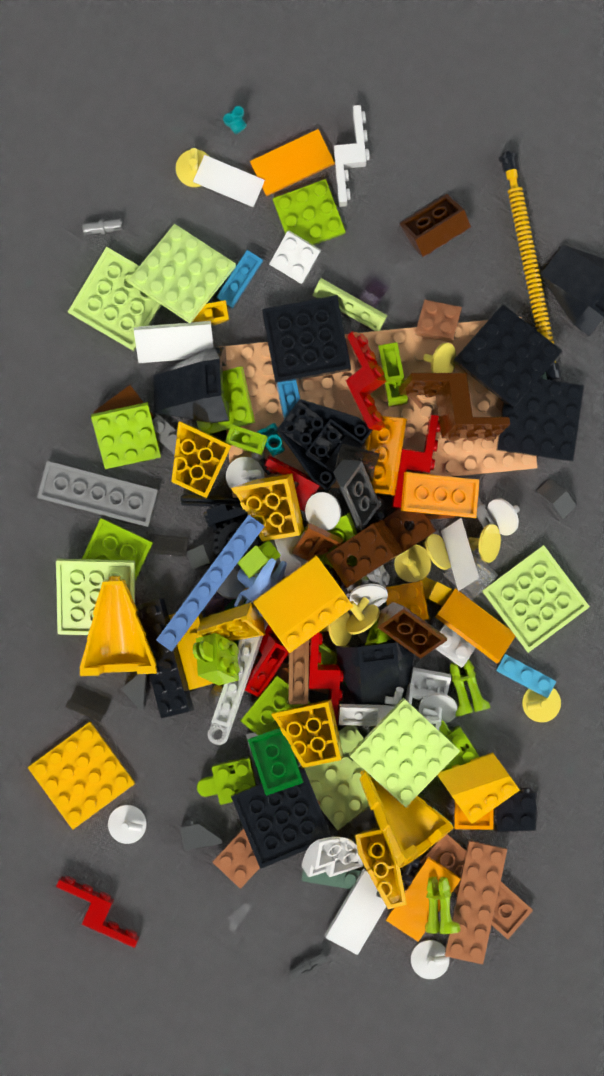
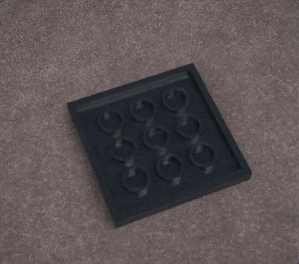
M337 295L262 309L275 384L351 371Z
M502 304L455 357L453 362L514 409L563 351Z
M539 379L514 409L503 402L501 417H509L510 425L504 432L498 435L496 450L573 462L584 385Z
M302 766L299 767L303 780L301 784L266 796L263 785L260 783L231 795L260 869L307 850L313 842L319 839L332 837L306 771Z

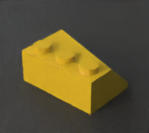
M178 421L171 482L207 498L231 445L198 428Z
M292 474L256 479L231 488L240 500L243 510L245 509L248 515H251L265 526L259 533L262 541L299 536L303 532L304 526Z
M250 602L202 618L197 630V636L203 637L217 633L231 641L264 636V617L258 614L256 606Z
M331 699L292 707L271 714L303 768L339 761L344 757Z
M494 753L472 759L469 763L463 765H454L451 769L445 771L441 770L437 775L471 824L520 791Z

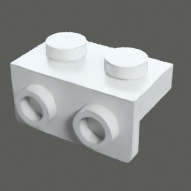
M413 667L410 684L413 685L412 697L416 700H422L425 696L434 693L447 695L451 674Z

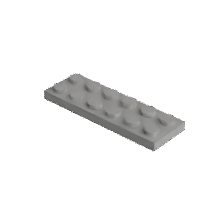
M47 461L37 498L149 527L159 490Z

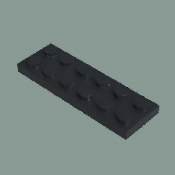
M164 598L137 605V615L157 663V673L149 674L160 717L165 718L193 711L194 707L177 645L171 652L156 641L170 622Z

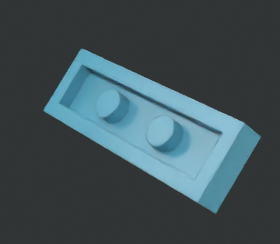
M504 654L496 669L500 674L545 698L549 697L557 682Z

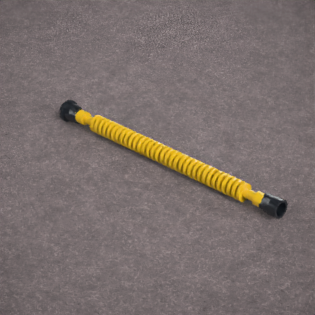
M506 151L499 157V161L502 162L503 172H506L507 180L510 182L511 189L507 192L509 199H511L512 216L515 218L513 221L516 223L514 224L516 236L519 237L517 241L520 242L518 246L522 256L521 260L524 261L522 265L525 266L523 267L524 275L526 276L525 280H529L526 282V285H529L527 290H530L528 291L529 299L531 300L530 304H534L531 306V309H534L532 314H535L533 319H535L534 323H538L535 325V328H539L537 331L550 341L553 340V336H550L552 335L551 327H547L550 325V322H546L549 321V317H546L548 312H545L547 311L546 303L544 302L545 298H541L544 297V293H541L543 292V288H541L542 283H540L541 276L537 274L540 271L536 269L539 267L536 264L538 262L535 259L537 258L536 252L532 250L535 247L532 245L534 242L531 240L533 239L531 227L528 226L530 222L527 221L529 217L527 216L526 203L523 202L525 201L524 193L522 192L523 188L518 187L517 170L519 169L516 158H518V154L513 153V151ZM556 361L546 371L547 380L561 378L559 365Z

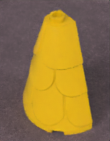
M110 576L109 580L102 582L80 664V676H99L107 672L137 671V674L157 673V663L137 615L138 610L125 580L120 579V576Z
M365 770L360 773L362 775L360 782L370 809L374 811L378 826L383 832L398 867L402 868L417 859L454 828L446 818L426 804L420 797L416 796L405 807Z

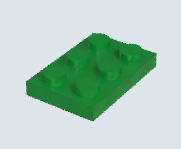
M280 728L248 739L266 796L303 783L291 745L282 734Z

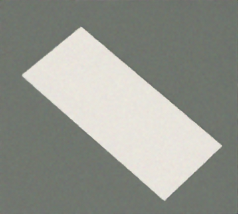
M204 155L193 180L194 183L251 207H254L265 181Z
M462 518L441 531L458 591L479 579Z

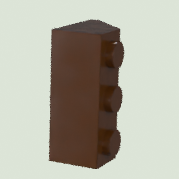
M448 194L399 223L414 249L422 257L432 253L435 249L448 243L451 239L464 233L471 227L465 210Z
M392 602L380 611L377 628L420 659L447 641L446 636L403 605Z

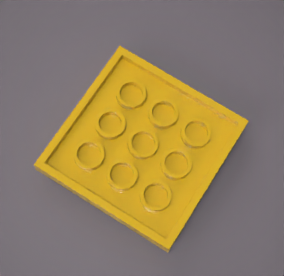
M91 721L28 767L72 830L135 784V781Z

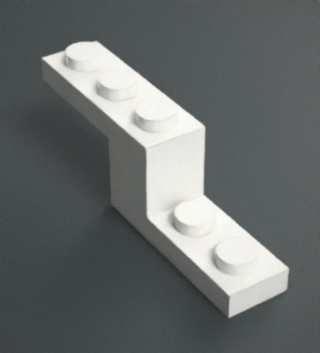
M361 105L353 106L356 143L334 146L339 207L347 206V200H350V189L346 188L345 181H349L347 168L366 167V160H369V149H365L364 143L368 141L367 130H363V123H366L365 111H361Z
M339 704L338 724L376 726L396 705ZM424 716L439 730V717Z

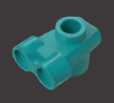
M236 106L233 111L225 114L223 117L224 124L229 126L234 134L240 133L247 126L242 119L244 110L241 106Z
M272 423L266 428L257 431V433L268 437L265 446L273 457L285 451L276 423ZM276 443L278 447L273 448L271 445Z

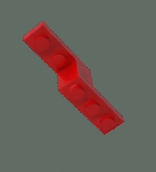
M352 331L347 337L362 368L345 381L368 428L380 431L385 427L382 421L383 417L377 411L375 401L370 394L386 382L384 371L378 365L376 355L368 345L367 337L364 334Z
M430 415L424 452L402 449L392 508H401L404 472L429 474L430 470H434L435 459H432L433 451L436 452L438 447V440H435L436 432H440L439 416Z
M268 455L265 461L268 471L274 474L293 475L294 482H297L295 489L300 511L305 512L307 501L312 495L316 494L320 485L314 482L309 475Z
M269 625L265 629V635L259 647L262 657L251 672L245 687V691L258 697L261 696L289 653Z
M318 632L309 639L308 688L328 689V700L331 699L336 724L338 725L339 701H342L340 682H343V671L340 670L337 664H321L319 645H322V633Z
M69 876L61 877L58 880L57 888L91 903L82 925L133 948L136 947L140 937L137 936L135 931L131 929L124 930L119 928V925L113 921H105L114 902V899H111V895L105 892L98 893L93 891L94 888L87 884L80 885L76 883L74 878Z

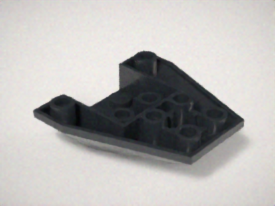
M563 245L540 276L572 324L589 337L604 319V258Z
M226 347L206 349L153 375L155 413L206 423L230 421L229 402L224 399L222 366H227Z
M299 399L277 431L310 478L329 491L337 481L333 473L342 460H353L373 429H369L367 424L359 417Z
M393 640V642L336 647L337 665L343 671V679L355 704L390 705L385 704V697H394L397 687L404 689L402 698H405L414 654L404 646Z

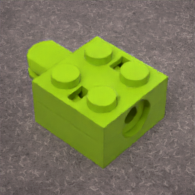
M217 633L196 638V643L193 645V654L197 659L198 676L217 685L238 681L240 668L238 665L239 650L237 644Z
M443 720L441 721L439 731L460 750L442 771L451 769L452 766L457 764L469 763L472 759L479 757L460 726L450 730Z
M248 756L213 764V776L202 778L197 784V791L203 797L218 794L220 805L233 802L231 795L256 785L251 757Z

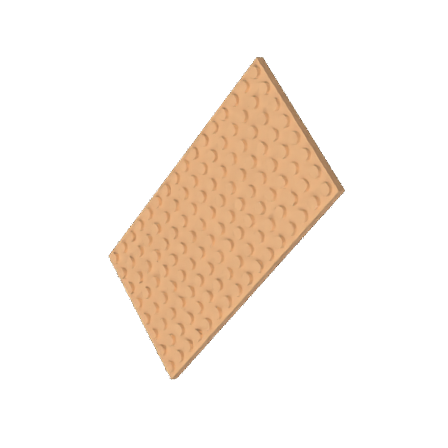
M488 320L458 323L453 343L415 335L417 327L362 332L361 334L367 337L368 345L375 353L376 361L380 367L381 361L378 346L398 343L405 381L411 373H432L431 363L424 361L423 357L425 354L433 355L437 347L442 343H451L456 350L457 356ZM345 334L351 371L296 380L298 391L302 400L359 417L365 422L345 381L362 368L348 340V334ZM268 342L225 346L227 366H222V371L240 366L243 367L255 423L242 426L241 428L257 432L272 423H276L277 427H279L284 418L275 384ZM455 364L452 373L467 372H465L462 368ZM467 373L473 417H501L503 401ZM381 385L370 394L375 401L377 411L382 416L406 418L402 449L424 452L429 422L428 417L430 415L439 416L436 396H415L423 406L421 409L410 397H408L407 404L388 407L385 385ZM436 432L435 440H438V447L436 452L433 451L432 459H435L434 470H430L429 474L457 477L537 469L536 456L497 451L498 436L490 441L485 440V438H478L473 441H469L467 438H460L459 440L450 441L449 439L442 438L441 432ZM279 434L285 451L274 457L308 475ZM273 443L271 447L276 448L278 445ZM365 443L353 458L354 461H363ZM232 445L228 452L229 463L240 457L252 458V452L244 451ZM265 446L263 450L264 458L267 459L268 455L271 454ZM264 472V478L282 475L280 473L267 475ZM336 481L330 489L340 488L338 482ZM321 486L318 488V490H325ZM232 491L233 498H238Z

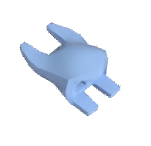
M271 558L260 573L255 574L251 578H248L245 572L240 569L237 577L246 589L238 595L234 605L238 607L243 605L244 602L245 604L253 603V600L280 582L284 576L287 563L281 561L276 571L271 575L276 560Z

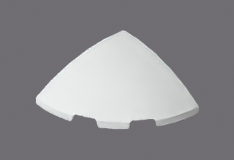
M328 837L313 842L307 849L302 862V868L308 877L324 872L329 877L363 867L356 843L343 837Z

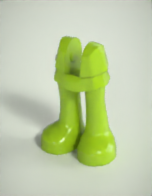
M469 659L464 665L466 674L460 675L456 663L450 664L452 682H454L459 699L456 717L473 713V710L478 712L491 708L489 702L481 696L475 677V668ZM464 681H467L473 701V710L467 696Z
M436 877L428 878L426 898H429L428 922L425 925L427 933L453 934L461 931L460 924L451 920V888L447 877H441L439 885ZM439 899H440V908H441V909H440V920H441V921H439V917H438V900H439Z

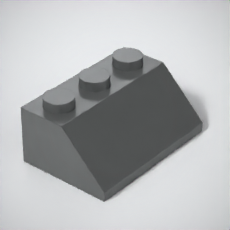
M342 460L333 473L358 530L363 531L380 504L362 461Z

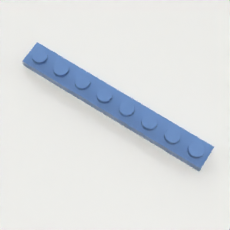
M251 515L247 516L156 641L171 652L265 527Z

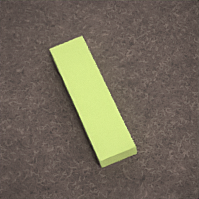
M322 278L319 280L312 296L319 299L337 295L340 312L374 331L381 330L388 315Z

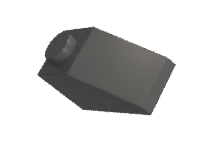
M195 819L186 820L180 827L184 850L223 843V837L201 821L196 822Z

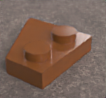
M309 523L293 547L292 554L309 561L314 556L327 553L329 548L335 545L339 547L343 539Z

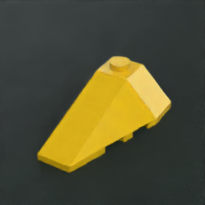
M378 827L355 834L358 855L387 909L407 905L400 867H398L390 852L383 832Z

